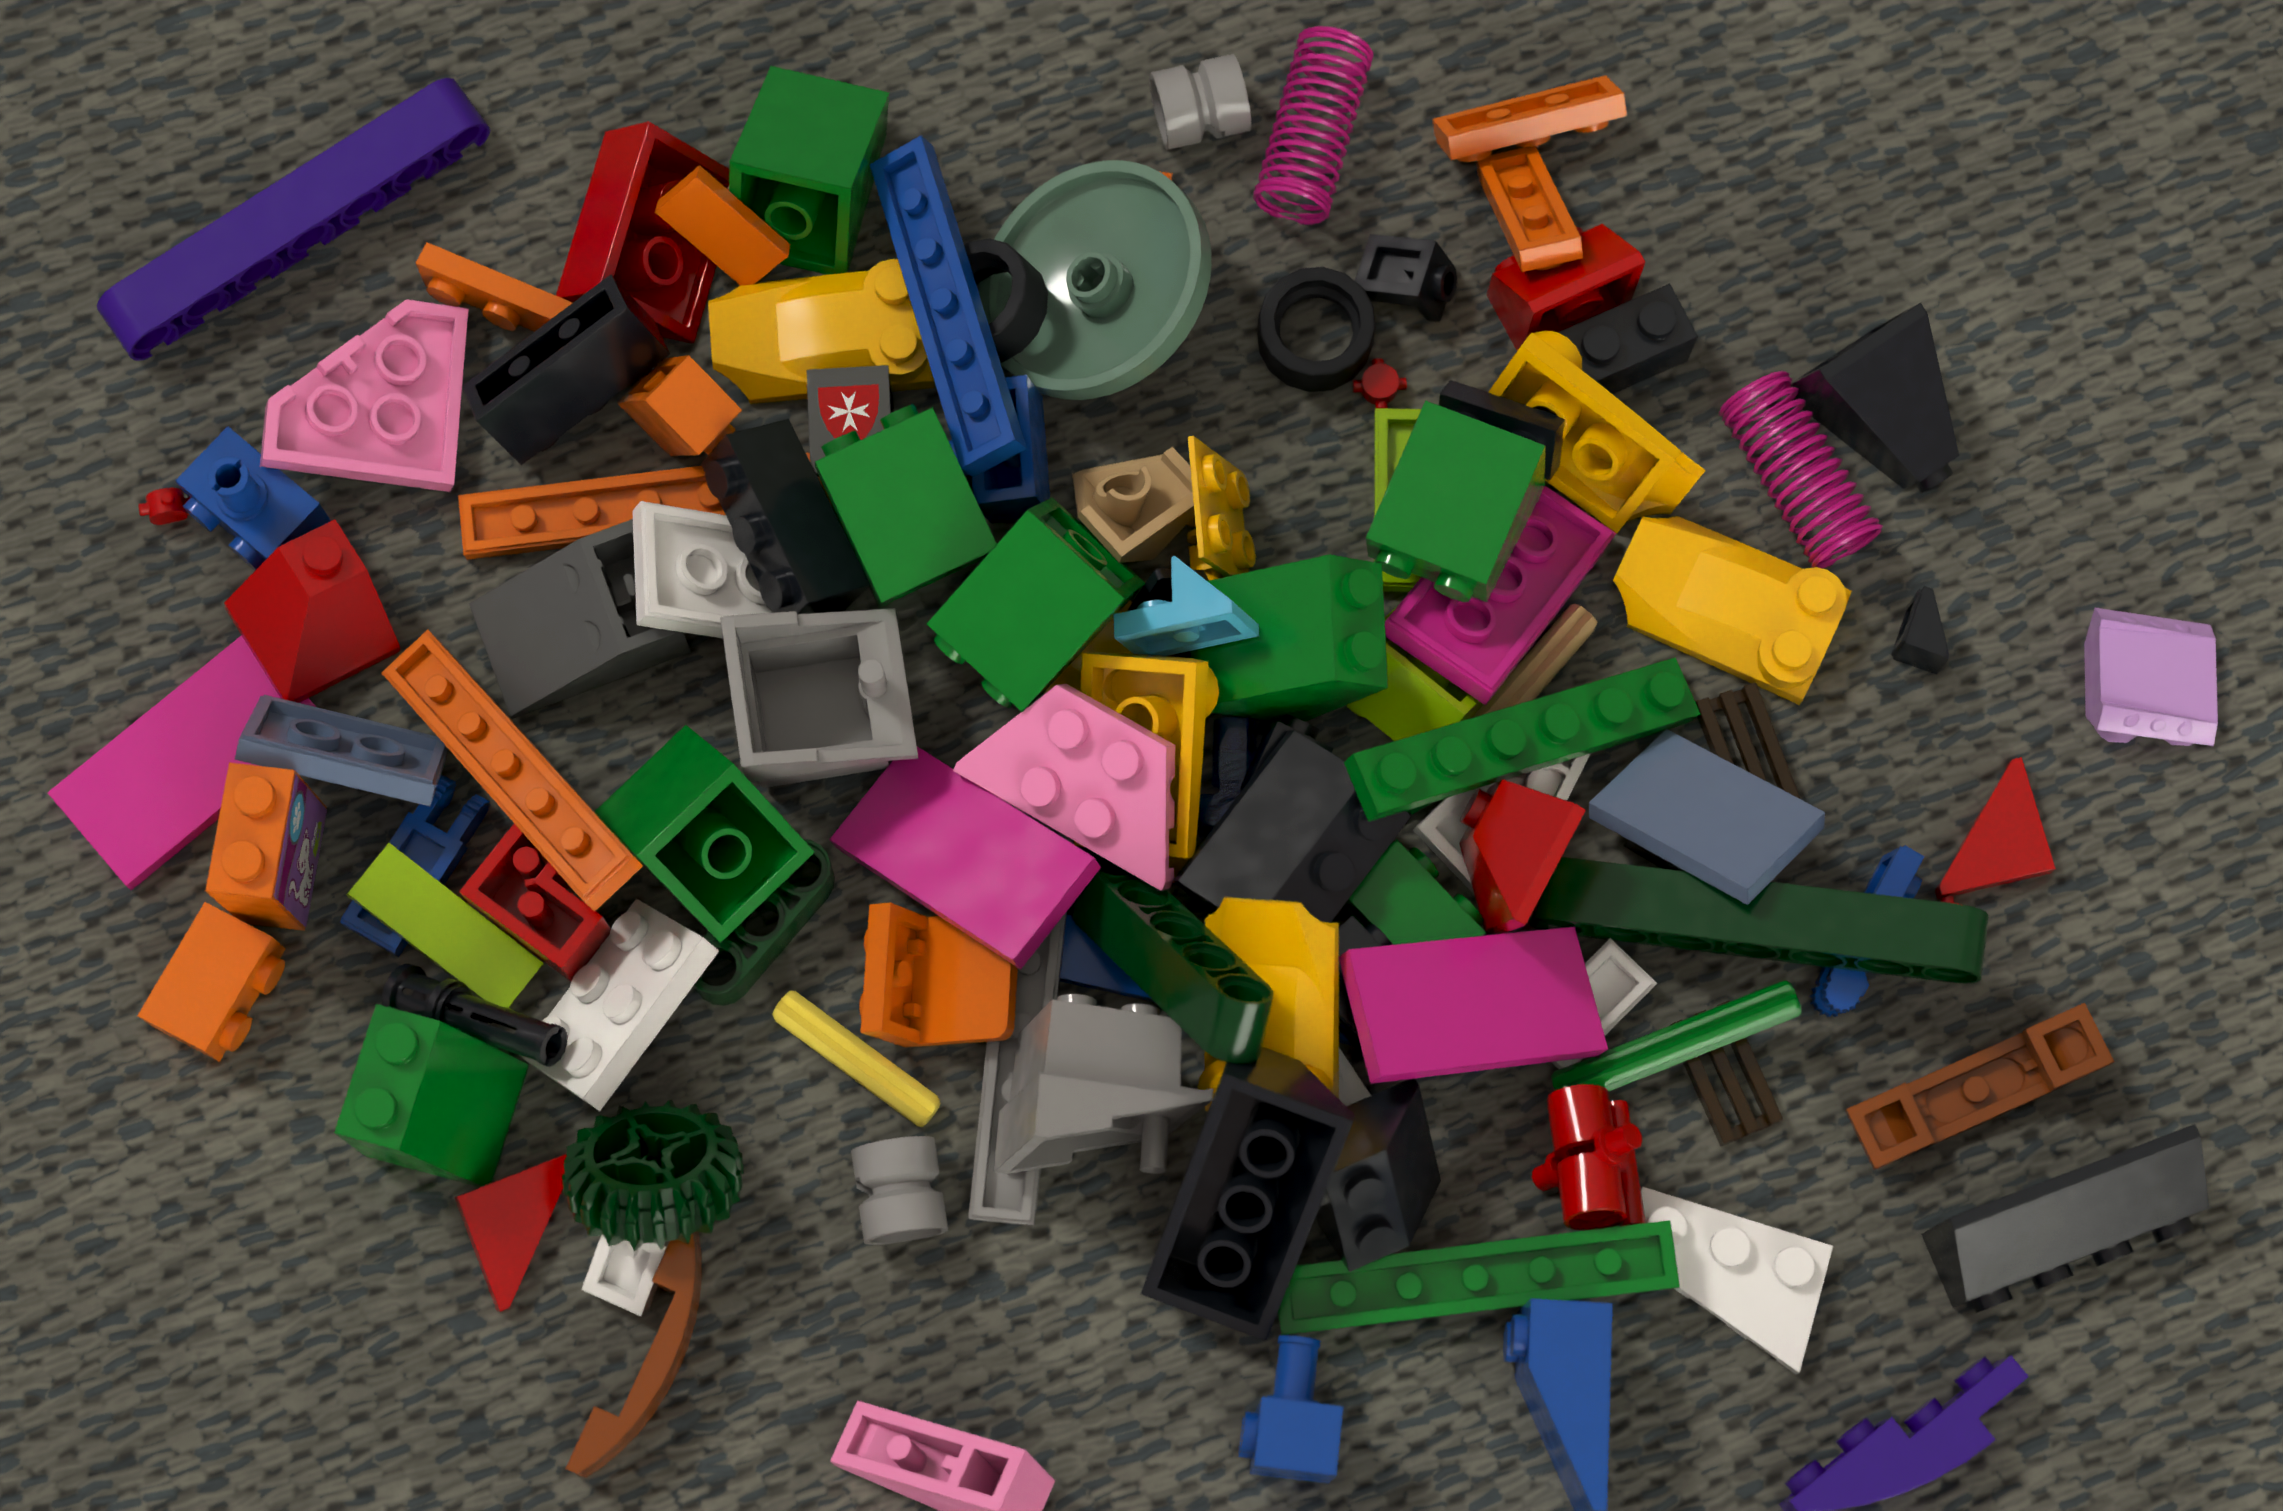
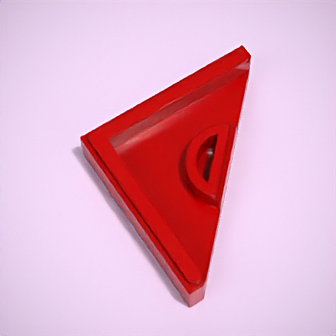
M2022 757L2012 759L2006 766L2004 773L1977 816L1944 877L1936 887L1937 900L1946 896H1955L2050 874L2056 869Z
M567 1153L454 1197L498 1312L510 1308L563 1190L562 1175L565 1174L564 1161Z

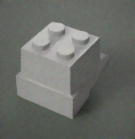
M895 608L797 614L796 611L720 617L741 768L750 782L758 781L762 788L886 769L889 766L888 761L919 759Z
M1065 994L1057 997V1000L1052 999L1018 1033L1010 1099L999 1111L994 1172L1008 1174L1065 1165L1072 1161V1156L1075 1152L1142 1142L1140 1171L1150 1174L1165 1173L1169 1134L1213 1100V1089L1200 1090L1181 1087V1027L1171 1017L1161 1016V1010L1151 1005L1128 1004L1122 1006L1121 1009L1097 1006L1095 998L1080 994Z

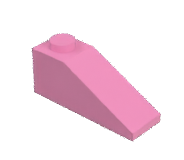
M861 1401L856 1402L830 1460L836 1467L939 1511H1043L1055 1483V1480L1025 1449Z

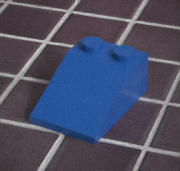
M1531 1298L1517 1311V1315L1512 1316L1511 1322L1505 1323L1503 1339L1504 1362H1515V1381L1573 1510L1607 1511L1613 1303Z

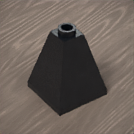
M1921 303L1878 325L1791 383L1790 387L1799 389L1798 394L1793 400H1806L1803 407L1804 411L1813 412L1812 417L1903 489L1916 484L1920 492L1924 493L1954 473L1948 463L1957 458L1959 452L1928 313Z

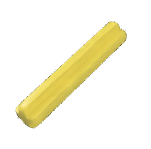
M790 990L777 1003L772 1015L778 1024L917 1127L925 1126L936 1114L941 1103L935 1093L798 992Z

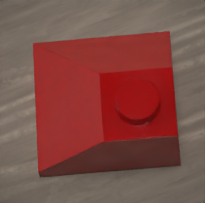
M336 519L279 546L224 602L226 611L281 699L300 703L400 651V644L368 570Z
M1504 779L1490 786L1487 792L1480 788L1475 791L1460 818V822L1468 827L1459 844L1478 908L1484 920V928L1487 932L1493 935L1504 934L1526 925L1586 809L1575 803Z

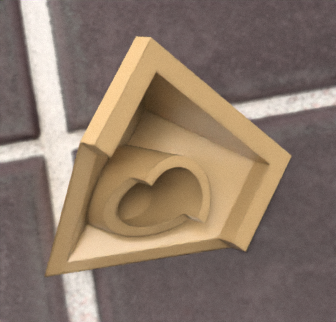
M1173 447L1162 455L1083 469L1072 474L1077 517L1119 563L1153 560L1195 516L1190 465Z

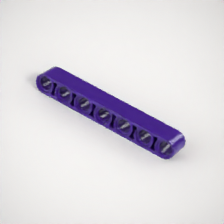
M453 78L437 80L113 285L99 298L97 310L130 358L133 360L148 359L152 356L150 350L162 342H165L168 346L205 322L202 317L217 308L221 312L256 290L257 287L254 284L262 278L270 275L273 279L309 256L306 250L320 241L323 245H326L359 224L360 220L358 217L373 208L376 213L412 190L409 184L423 175L426 179H429L463 157L461 151L473 143L478 147L481 146L490 134V127Z

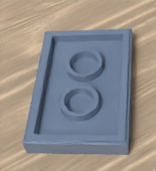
M264 695L260 696L239 737L234 760L265 767L291 769L301 776L431 806L449 749L437 736Z
M1668 729L1660 734L1589 802L1590 819L1746 905L1825 826L1824 811Z

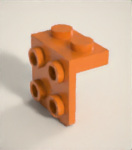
M891 902L869 904L868 929L864 936V949L866 953L864 987L859 1003L861 1015L860 1033L905 1048L1004 1041L1011 1037L1015 1026L1018 968L940 916L927 917Z

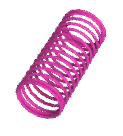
M1330 26L1310 27L1303 30L1298 36L1297 49L1294 50L1293 54L1294 60L1290 63V73L1286 79L1287 85L1283 87L1284 97L1280 99V109L1276 112V122L1272 128L1273 134L1269 136L1270 146L1266 148V159L1262 161L1263 170L1259 173V183L1255 186L1253 199L1257 205L1271 216L1297 221L1299 224L1307 225L1317 224L1329 218L1333 202L1331 195L1336 193L1334 183L1339 181L1340 174L1338 170L1343 168L1341 158L1346 156L1347 150L1344 146L1350 143L1348 134L1353 131V124L1351 122L1356 120L1357 113L1355 109L1360 107L1358 97L1363 95L1364 88L1362 85L1367 82L1365 73L1370 71L1374 55L1368 43L1359 36ZM1311 37H1329L1341 40L1355 46L1365 56L1354 48L1329 41L1304 43V40ZM1309 47L1341 49L1355 55L1362 61L1352 62L1335 55L1315 53ZM1307 60L1313 66H1303L1300 61ZM1328 61V62L1340 64V65L1343 66V67H1342V68H1338V67L1326 65V64L1323 63V62ZM1310 71L1335 74L1352 83H1336L1325 80ZM1303 72L1310 78H1299L1297 73ZM1354 76H1361V81L1358 82ZM1307 83L1331 86L1348 95H1332L1321 92ZM1300 84L1306 90L1297 91L1294 85ZM1351 88H1358V91H1357V93L1355 94V93H1354L1352 90H1350V89H1351ZM1296 96L1303 102L1293 103L1290 98ZM1305 96L1326 98L1341 104L1344 108L1327 107L1317 104ZM1354 100V105L1351 106V104H1349L1346 101ZM1301 108L1325 111L1342 120L1323 119L1311 115ZM1294 109L1301 115H1290L1286 110ZM1351 112V117L1348 118L1342 113ZM1298 120L1320 123L1338 132L1319 131L1306 126ZM1290 121L1297 127L1287 128L1283 122ZM1345 124L1348 125L1347 130H1344L1342 127L1338 126ZM1287 133L1295 140H1284L1280 137V134ZM1296 133L1316 135L1334 144L1315 143L1304 139ZM1344 136V142L1341 143L1338 139L1334 137ZM1283 145L1292 152H1280L1276 147ZM1292 145L1314 148L1330 156L1308 154ZM1331 149H1341L1340 154L1337 155ZM1280 158L1288 164H1276L1273 159ZM1290 158L1309 160L1324 166L1325 169L1307 167L1298 164ZM1329 161H1337V166L1334 167L1333 165L1329 164L1328 162H1329ZM1277 170L1286 177H1274L1270 174V171ZM1286 170L1304 172L1323 181L1303 179L1294 176ZM1333 173L1334 177L1330 179L1324 174ZM1328 185H1329V186H1330V191L1327 192L1326 190H1324L1323 188H1321V187H1319V186H1328ZM1272 190L1298 194L1314 201L1318 205L1298 204L1287 200ZM1265 191L1280 202H1288L1300 206L1304 210L1324 211L1313 214L1286 211L1266 200L1261 195V192ZM1281 212H1285V213L1297 215V216H1299L1301 219H1295V218L1283 216V215L1280 214V213H1281Z
M1773 372L1748 384L1731 396L1721 406L1719 416L1722 417L1725 426L1733 428L1731 437L1741 440L1739 449L1748 451L1746 460L1750 463H1755L1753 472L1762 475L1760 484L1769 487L1767 495L1771 498H1777L1774 507L1784 510L1782 519L1791 522L1789 531L1798 534L1796 543L1803 546L1806 545L1803 555L1809 557L1808 562L1812 563L1811 567L1826 568L1833 565L1835 561L1847 555H1852L1870 543L1880 534L1883 525L1879 524L1880 520L1874 517L1860 521L1868 515L1871 510L1870 506L1864 505L1852 510L1863 500L1864 495L1856 493L1845 498L1855 489L1857 483L1849 481L1839 485L1848 477L1849 471L1842 469L1832 473L1842 462L1840 458L1827 460L1833 454L1835 447L1826 446L1820 448L1826 442L1828 436L1824 434L1813 436L1819 430L1820 424L1815 422L1806 424L1813 415V412L1807 410L1799 412L1805 406L1806 400H1793L1798 394L1799 389L1790 387L1792 378L1789 377L1788 372ZM1774 386L1768 392L1757 398L1754 402L1743 407L1746 403L1755 398L1757 395ZM1789 394L1785 399H1783L1773 407L1767 409L1762 414L1750 419L1761 409H1764L1777 399ZM1758 404L1757 406H1755L1754 408H1752L1749 412H1747V413H1742L1745 409L1750 408V407H1752V406ZM1796 406L1793 410H1791L1781 418L1770 423V425L1758 430L1760 427H1762L1764 424H1766L1774 417ZM1762 418L1756 424H1754L1745 434H1737L1738 430L1741 427L1747 426L1750 422ZM1803 418L1802 420H1800L1798 423H1796L1795 425H1793V426L1790 427L1789 429L1785 430L1784 432L1778 434L1776 437H1774V438L1770 439L1769 441L1765 442L1767 439H1769L1771 436H1773L1775 433H1777V432L1780 431L1781 429H1783V428H1785L1786 426H1788L1789 424H1791V423H1793V422H1795V421H1797V420ZM1771 429L1768 432H1766L1763 436H1761L1752 446L1744 445L1749 438L1755 437L1760 432ZM1808 431L1806 434H1804L1803 436H1801L1800 438H1798V439L1795 440L1794 442L1788 444V445L1785 446L1783 449H1781V450H1779V451L1773 453L1774 451H1776L1778 448H1780L1781 446H1783V445H1784L1785 443H1787L1788 441H1790V440H1792L1793 438H1795L1796 436H1798V435H1800V434H1802V433ZM1779 440L1760 457H1751L1756 450L1763 448L1766 444ZM1815 443L1813 446H1811L1810 448H1808V449L1805 450L1804 452H1802V453L1798 454L1797 456L1793 457L1791 460H1789V461L1783 463L1785 460H1787L1788 458H1790V457H1791L1792 455H1794L1795 453H1797V452H1799L1800 450L1804 449L1805 447H1807V446H1809V445ZM1786 452L1767 469H1758L1764 461ZM1822 455L1821 457H1819L1818 459H1816V460L1813 461L1812 463H1810V464H1808L1807 466L1801 468L1798 472H1796V473L1790 475L1791 473H1793L1795 470H1797V469H1798L1799 467H1801L1802 465H1804V464H1806L1807 462L1811 461L1812 459H1814V458H1816V457ZM1794 463L1775 480L1766 481V478L1771 473L1776 472L1781 467ZM1829 467L1828 469L1824 470L1823 472H1821V473L1818 474L1817 476L1811 478L1810 480L1806 481L1804 484L1800 485L1802 482H1804L1805 480H1807L1808 478H1810V477L1813 476L1814 474H1816V473H1818L1819 471H1821V470H1823V469ZM1802 475L1782 492L1773 493V490L1786 480ZM1834 480L1833 482H1831L1830 484H1828V485L1825 486L1824 488H1822V489H1820V490L1814 492V491L1817 490L1818 488H1820V487H1822L1823 485L1827 484L1828 482ZM1809 487L1789 504H1780L1786 496L1791 495L1794 491ZM1841 492V493L1838 494L1837 496H1835V497H1833L1832 499L1828 500L1827 502L1823 503L1824 501H1826L1827 499L1831 498V497L1834 496L1835 494ZM1817 498L1797 515L1787 516L1793 508L1798 507L1801 503ZM1825 510L1806 526L1794 528L1800 520L1805 519L1809 514ZM1833 521L1813 538L1802 540L1805 534L1816 526ZM1836 534L1818 546L1813 552H1809L1815 543H1818L1825 537ZM1844 545V546L1841 547L1840 549H1838V550H1836L1835 552H1833L1835 549H1837V548H1839L1840 546ZM1844 550H1847V552L1843 553L1837 558L1830 559L1833 555Z

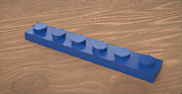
M919 136L871 163L870 168L958 462L963 471L975 477L1026 450L1027 447L934 147L924 137Z

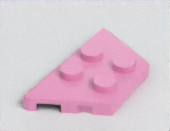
M1059 684L956 763L953 769L954 772L1160 891L1171 887L1174 879V868L1169 867V829L1175 828V801L1170 793L1171 781L1175 777V745L1070 685Z

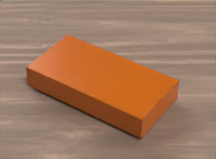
M700 165L657 202L655 213L740 286L755 284L789 255L791 244Z

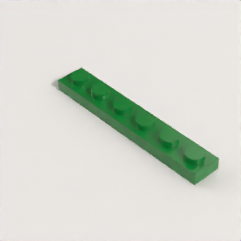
M1674 657L1356 752L1344 761V765L1367 820L1370 822L1497 783L1502 779H1510L1656 734L1666 729L1681 726L1697 718L1700 715V711L1677 659Z
M1671 1221L1395 1253L1351 1272L1348 1271L1342 1260L1297 1265L1278 1310L1281 1335L1522 1307L1531 1298L1573 1301L1679 1288Z

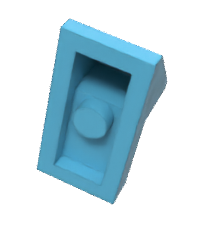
M1173 556L1171 559L1172 602L1150 600L1139 604L1135 610L1114 614V638L1133 654L1168 656L1259 636V624L1176 556Z

